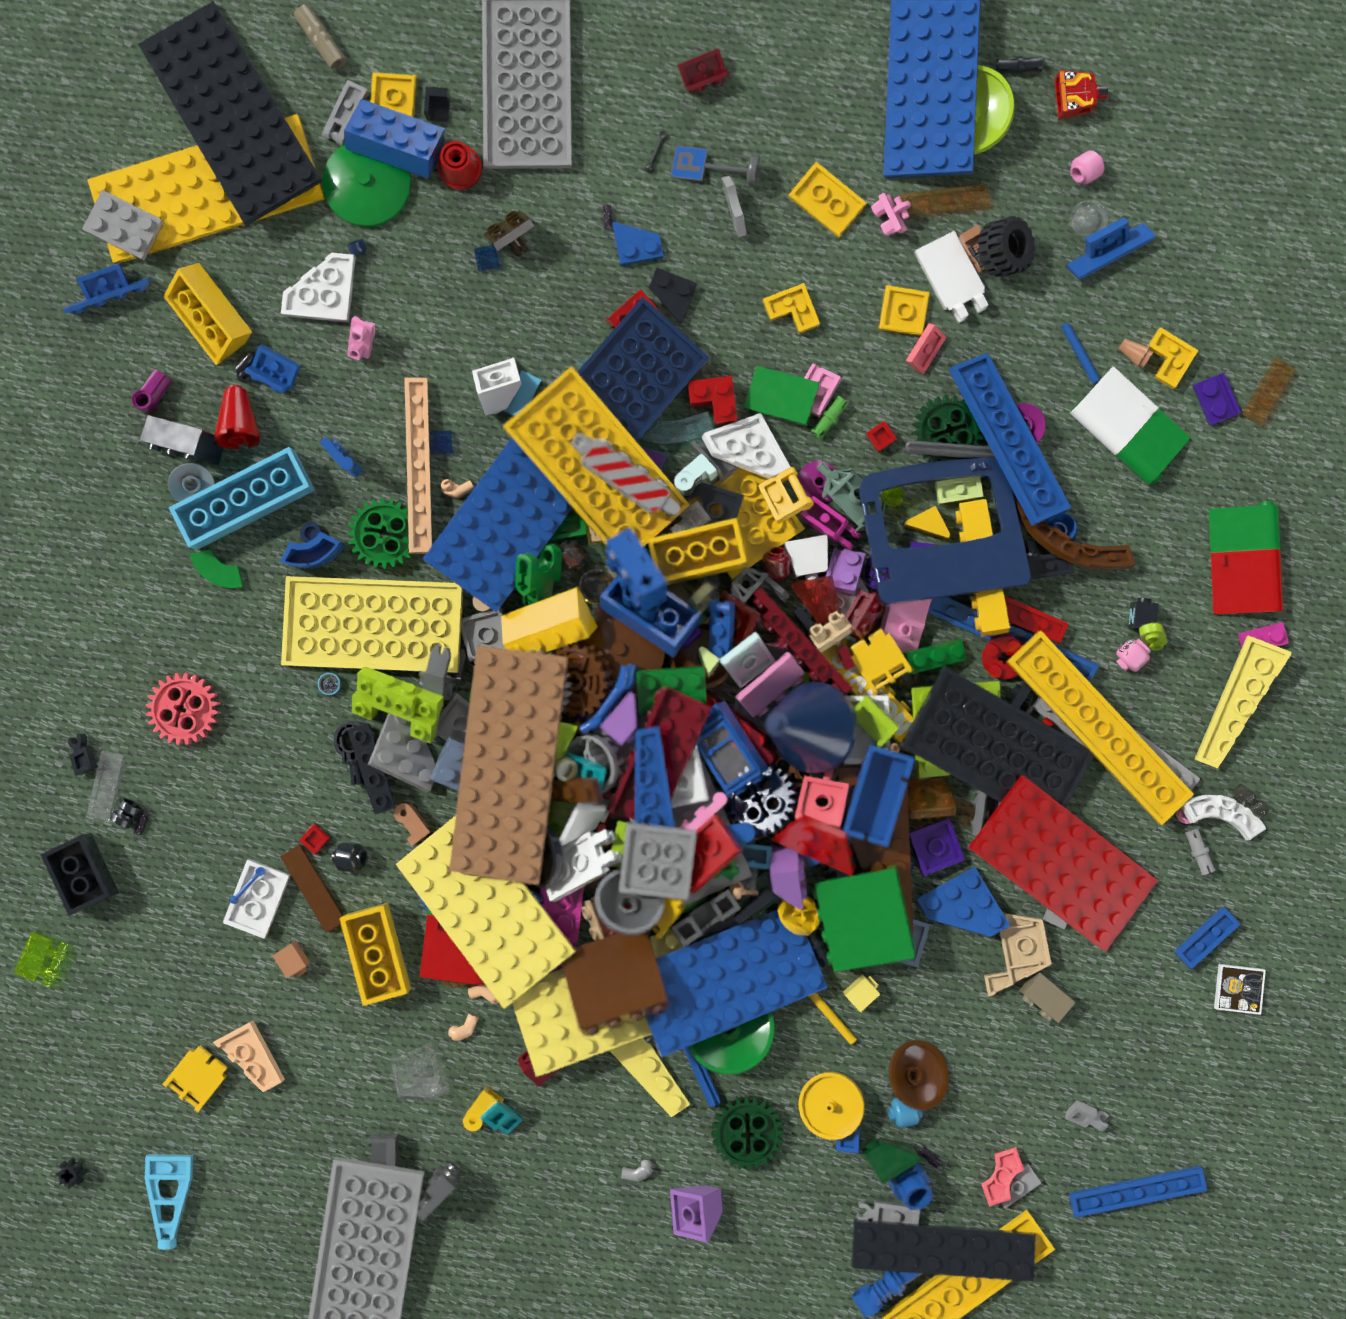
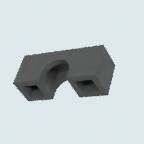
M725 888L673 923L671 928L685 947L701 936L709 927L725 920L741 908L728 888Z

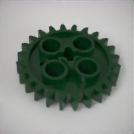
M948 395L943 396L942 400L939 396L934 398V402L929 400L926 402L927 407H920L922 414L918 413L914 416L919 420V422L912 423V426L917 428L916 431L911 433V435L917 436L918 439L915 441L937 443L938 440H941L943 443L961 444L957 439L959 433L965 437V443L961 445L980 446L976 441L983 440V437L978 435V432H981L969 407L964 406L965 400L962 399L957 402V396H953L951 400H949ZM952 412L958 416L957 423L951 420L950 415ZM931 419L938 423L937 430L930 426ZM962 424L965 425V428L950 434L947 433L933 439L930 438L931 434L939 433L945 429H951ZM923 455V459L930 456V462L969 459L961 457Z
M747 1095L744 1096V1101H740V1098L736 1096V1103L734 1104L727 1100L728 1108L720 1106L723 1114L715 1113V1118L719 1122H712V1127L717 1129L711 1131V1136L717 1137L712 1141L713 1146L720 1145L716 1149V1153L721 1154L724 1152L722 1161L724 1162L729 1158L730 1166L732 1167L735 1163H738L739 1170H741L743 1164L747 1166L748 1171L751 1169V1164H754L759 1169V1162L761 1161L767 1166L766 1158L769 1157L774 1160L773 1151L780 1152V1147L777 1143L781 1144L784 1142L783 1138L778 1136L784 1134V1129L778 1128L783 1124L782 1120H775L779 1116L778 1111L772 1112V1104L765 1107L766 1101L764 1098L758 1103L755 1095L752 1101H749ZM745 1113H749L751 1132L749 1134L750 1152H746ZM760 1116L764 1118V1122L761 1125H755L752 1122L753 1119ZM739 1117L742 1122L738 1126H733L730 1124L731 1119ZM758 1139L765 1141L764 1146L760 1148L755 1147L753 1143ZM734 1140H740L743 1144L740 1148L736 1149L731 1146V1143Z

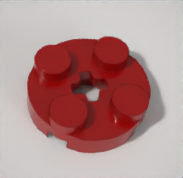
M1008 634L992 637L982 650V663L985 670L993 678L1010 679L1017 676L1018 674L1007 661L1003 662L998 657L1002 655V652H1006L1007 655L1012 657L1024 644Z

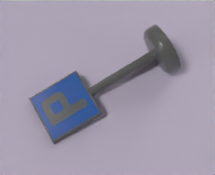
M676 145L671 178L703 182L705 169L747 174L748 186L757 188L761 172L760 156H753L749 161L748 168L706 163L708 149Z

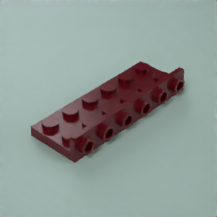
M665 686L662 689H658L653 701L656 703L653 710L650 709L645 717V722L647 723L645 728L659 726L671 802L713 707L670 686ZM636 749L630 753L627 759L629 764L627 770L622 772L618 780L620 784L618 791L612 794L609 804H611L610 812L614 813L617 811L635 820Z

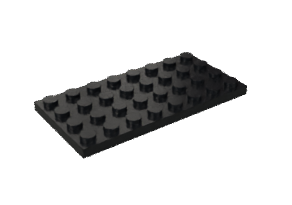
M944 666L900 744V747L1000 803L1022 775L1064 808H1066L1094 757L1088 748Z

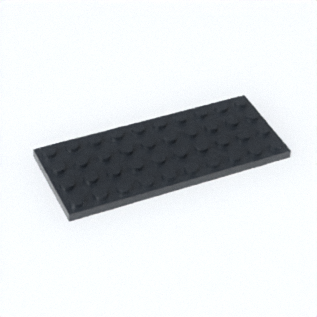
M214 1L138 44L245 226L323 182Z

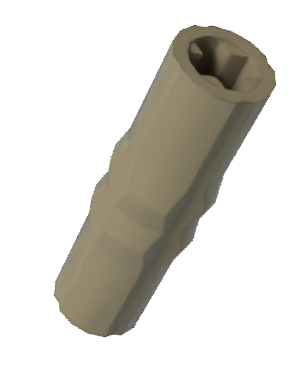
M304 4L298 7L294 12V17L316 50L321 54L331 70H337L342 67L346 59L324 25L319 21L309 5Z

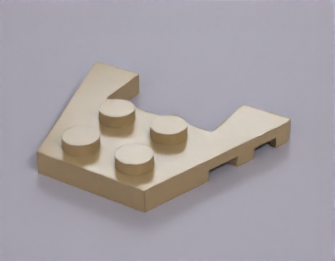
M1003 913L1010 924V927L1000 932L1007 971L984 975L988 996H992L996 992L1013 985V983L1051 965L1044 924L1041 918Z

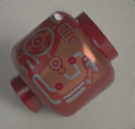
M782 547L770 548L763 555V573H768V577L775 582L782 581L791 574V556Z

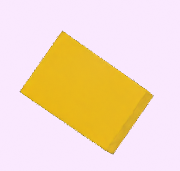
M936 506L907 520L903 526L943 540L948 539L950 536Z

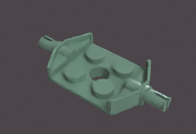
M822 462L816 468L826 477L822 497L824 498L828 494L859 526L854 530L855 532L866 531L861 502L854 496V493L859 495L862 479L851 468L838 471L834 469L831 471ZM879 497L882 515H884L886 504ZM867 504L869 515L876 514L875 504ZM885 526L886 535L888 536L891 533V531H889Z

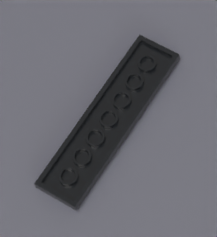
M854 1219L851 1267L854 1269L1034 1282L1036 1234L1034 1232Z

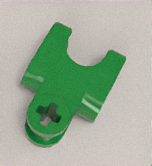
M555 544L543 546L544 548L541 550L538 559L527 552L517 557L515 584L518 592L522 594L523 606L552 597L553 584L560 581L562 551ZM550 552H551L552 557H553L551 562H550Z

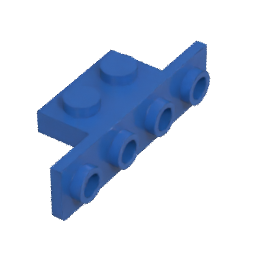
M1123 217L1086 237V254L1068 263L1067 268L1080 280L1153 241L1155 234L1144 223L1129 230V222Z
M121 264L111 265L78 277L77 281L86 299L68 305L63 310L65 314L72 312L73 315L86 311V306L93 304L95 308L106 304V299L111 297L118 300L128 296L126 293L128 291L135 290L136 293L148 289L147 285L151 283L152 279L147 277L129 283Z

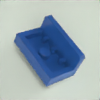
M262 344L258 346L252 366L247 367L245 373L251 375L253 380L264 382L272 390L282 393L293 388L301 365Z

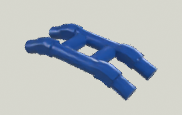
M622 665L618 682L597 714L580 726L584 734L600 727L618 707L627 692L632 689L635 684L637 665Z

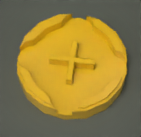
M807 896V899H803V909H798L782 899L778 905L780 921L785 928L800 936L809 935L820 924L817 908L815 907L816 903Z

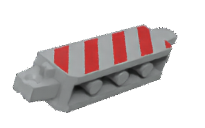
M581 433L574 437L570 445L582 456V466L647 513L660 510L666 513V515L672 516L679 512V505L669 497L671 492L667 489L668 485L660 479H652L648 476L649 471L640 465L638 467L630 463L631 459L622 452L616 453L611 449L612 445L603 438L601 440L597 438L593 440Z

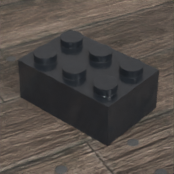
M92 833L80 835L40 854L68 916L79 913L119 894Z

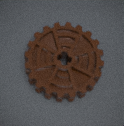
M574 642L565 645L563 648H557L555 650L556 654H552L568 657L567 673H570V676L566 678V681L572 682V685L566 689L570 690L572 694L565 696L570 701L564 705L565 710L562 711L564 714L570 712L572 717H576L579 714L583 717L599 711L613 691L612 686L616 685V680L613 679V675L616 672L615 669L610 667L611 659H606V652L604 650L598 651V646L595 644L589 646L588 642H581V644Z

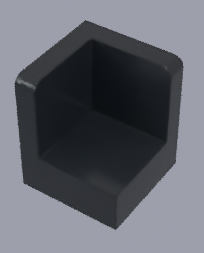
M426 87L424 115L428 121H449L451 96L448 88Z

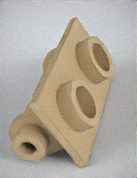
M595 896L590 898V900L582 901L583 907H581V911L591 926L589 932L592 939L595 941L613 935L615 931L607 927L598 916L595 907Z

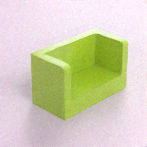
M866 694L854 706L857 723L877 742L879 747L899 729V725L869 695Z

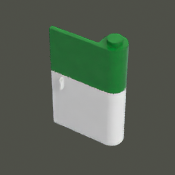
M1114 366L1070 411V414L1147 485L1150 483L1155 485L1163 477L1161 472L1190 439L1178 425Z

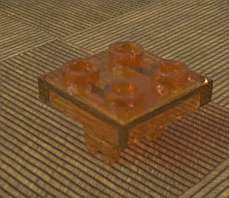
M947 778L907 781L908 810L911 819L921 821V818L938 817V819H942L943 816L956 815V806Z

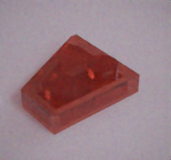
M833 576L791 583L792 589L818 624L830 622L828 620L829 615L835 611L841 614Z

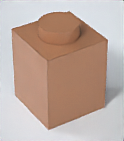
M297 941L273 955L286 978L292 975L297 978L307 971L305 967L310 964Z

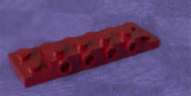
M759 588L752 595L754 599L752 604L759 612L763 610L766 612L761 617L764 621L761 623L769 633L775 632L779 637L777 639L778 643L785 650L789 648L794 653L792 657L800 666L804 664L809 669L807 674L814 682L820 681L825 683L828 680V684L838 688L844 694L848 693L852 686L771 598Z

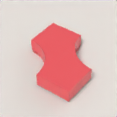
M1016 1147L995 1154V1171L990 1179L981 1183L989 1206L1011 1200L1009 1191L1011 1181L1016 1174L1024 1170Z

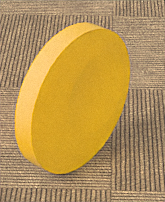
M820 1073L811 1078L800 1093L799 1112L802 1121L812 1133L821 1138L838 1140L849 1136L857 1129L864 1116L865 1104L861 1090L851 1078L842 1073Z

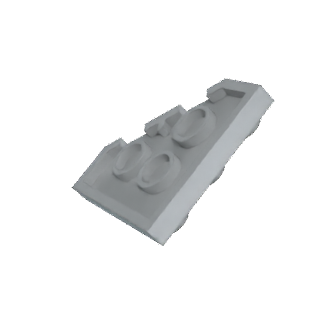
M388 713L368 765L425 792L431 791L434 781L430 776L435 763L427 743L410 736V721Z

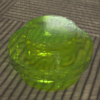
M900 487L888 489L882 492V499L887 506L898 507L904 500V492Z

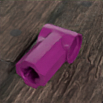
M155 369L143 387L133 393L131 397L132 404L141 413L152 414L157 408L158 401L173 381ZM149 398L148 404L141 406V401Z

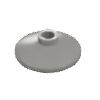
M186 463L176 467L168 478L169 492L178 502L214 485V479L210 471L196 463ZM194 479L195 482L190 484L187 480Z

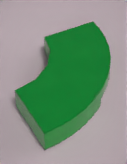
M213 549L190 554L196 570L209 582L224 588H244L240 566L223 564L216 557Z

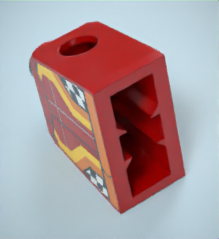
M1061 70L1054 78L1058 120L1092 112L1097 105V100L1107 99L1108 86H1096L1093 73Z

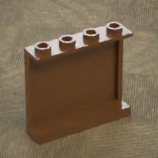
M649 931L636 935L617 933L575 947L576 952L562 962L577 1024L583 1036H595L600 1033V1030L606 1028L616 1029L621 1027L624 1022L630 1020L631 1022L640 1021L645 1015L651 1013L654 1015L661 1014L666 1011V1008L671 1007L650 941Z

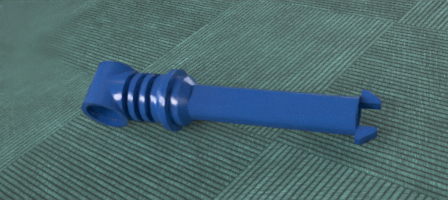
M885 1271V1274L882 1276L883 1280L877 1279L879 1282L876 1283L874 1281V1286H871V1284L862 1286L852 1294V1298L863 1317L867 1318L882 1308V1301L886 1303L888 1302L887 1298L891 1300V1295L902 1296V1292L906 1290V1285L922 1273Z

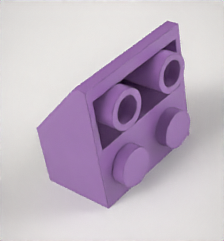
M785 846L772 847L771 880L773 892L796 908L803 909V899H807L804 855Z

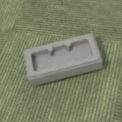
M1028 1163L1023 1165L1024 1170L1016 1174L1011 1181L1009 1190L1011 1200L1001 1203L1004 1208H1007L1041 1184Z

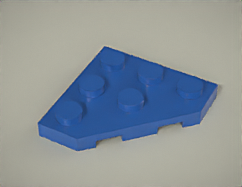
M975 867L917 899L927 919L934 922L975 932L987 937H992L1010 927L1009 922Z

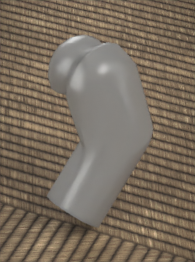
M643 1160L641 1167L637 1169L623 1167L621 1179L636 1182L644 1180L653 1172L652 1162Z

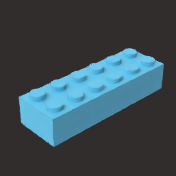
M288 447L168 508L187 546L198 550L315 491L296 451Z

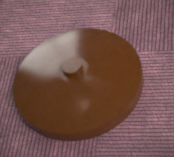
M603 610L592 616L597 625L594 632L588 638L577 641L579 644L581 642H588L589 646L595 644L598 646V651L604 650L606 652L605 658L611 659L610 667L615 669L616 672L613 675L616 684L622 665L634 664L637 665L636 670L662 669L665 662L666 652ZM637 673L635 674L636 679L634 686L631 690L627 692L625 696H627L630 692L633 694L638 693Z

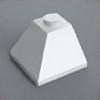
M511 358L472 371L477 394L485 416L497 414L507 409L521 386L515 359Z
M603 798L598 803L579 802L559 839L561 846L596 829L600 821L604 823L610 812L606 809L609 801Z

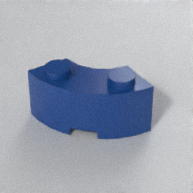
M319 532L315 539L307 543L297 544L289 542L280 562L301 569L320 567L336 558L346 544Z

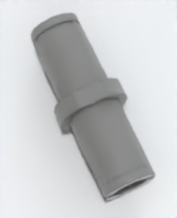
M1199 828L1185 832L1192 849V857H1195L1201 875L1216 871L1208 854L1209 848L1205 847Z

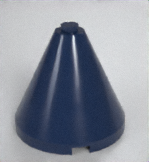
M808 682L793 688L784 696L766 721L767 730L784 760L797 770L807 773H823L838 767L849 756L856 739H853L855 725H857L854 707L841 690L830 684Z

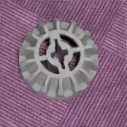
M589 733L574 739L566 753L569 752L587 758L607 769L611 764V773L608 775L606 769L603 789L601 790V793H605L618 785L619 777L623 772L619 765L623 764V759H617L616 752L619 751V748L617 746L611 747L613 741L609 737H604L601 733Z

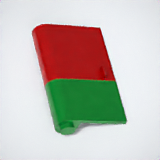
M1262 501L1258 506L1209 509L1213 614L1284 612L1279 505H1274V501Z
M428 908L420 977L486 985Z

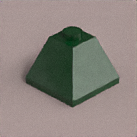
M883 1137L869 1140L865 1144V1148L862 1149L882 1185L921 1161L912 1144Z

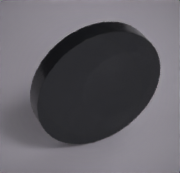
M548 824L540 883L538 885L528 883L535 888L553 885L562 872L563 851L561 843L555 831Z

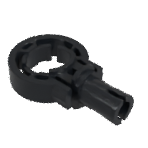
M347 721L341 724L335 731L333 739L336 751L342 756V764H347L350 767L351 785L365 783L354 750L346 745V737L341 736L342 734L347 735L348 729L364 724L359 721Z

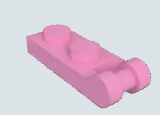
M722 792L716 793L713 797V803L706 808L703 805L694 813L696 818L691 823L686 820L679 828L697 830L727 802L726 795Z

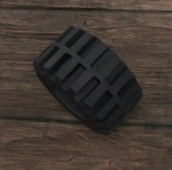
M1010 216L989 222L980 231V238H978L977 242L979 244V248H977L980 254L979 259L983 263V268L988 270L990 275L1005 277L1024 272L1032 265V260L1035 258L1034 251H1036V246L1034 245L1035 238L1032 235L1031 228H1028V223L1022 221V218Z

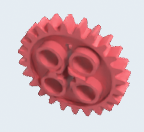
M175 673V679L168 675L166 676L167 683L159 680L158 682L161 687L152 688L156 694L148 695V698L153 701L146 704L147 707L151 708V711L146 713V716L153 717L148 724H156L153 732L161 731L159 737L161 739L168 736V743H173L176 739L177 745H182L183 741L186 745L192 743V739L195 742H200V736L208 737L206 730H214L211 722H218L214 718V714L221 713V711L215 710V706L221 704L220 702H214V698L218 696V693H210L213 685L205 687L206 679L198 682L199 675H193L191 678L190 673H184L183 678L181 673ZM176 689H179L181 692L178 700H175L173 697V692ZM197 696L202 701L199 708H196L194 705V700ZM180 705H184L186 712H182ZM168 709L173 714L170 721L165 718V713ZM189 717L193 720V727L191 729H188L186 726V720Z

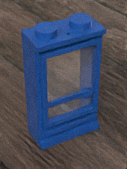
M722 701L715 704L698 739L697 747L725 791L726 797L732 793L737 796L747 789L745 785L750 781L752 784H755L763 779L762 773L769 768L727 703Z

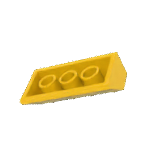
M200 263L177 270L163 297L215 365H218L245 345L252 331Z
M578 587L501 616L503 645L505 649L526 652L534 649L535 653H538L540 650H543L545 653L588 638L597 628Z

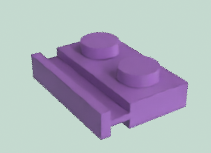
M834 547L824 581V589L827 590L829 588L836 592L856 595L866 553L846 549L842 551Z

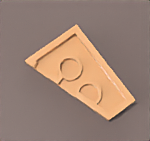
M254 1020L213 1042L218 1048L221 1047L228 1054L227 1057L232 1062L235 1061L244 1070V1074L262 1092L285 1080Z

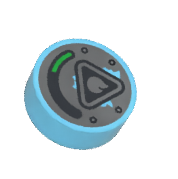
M325 673L318 680V688L323 694L334 695L341 688V679L334 673Z

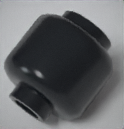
M341 843L332 853V862L335 863L338 871L358 872L367 863V851L358 843Z

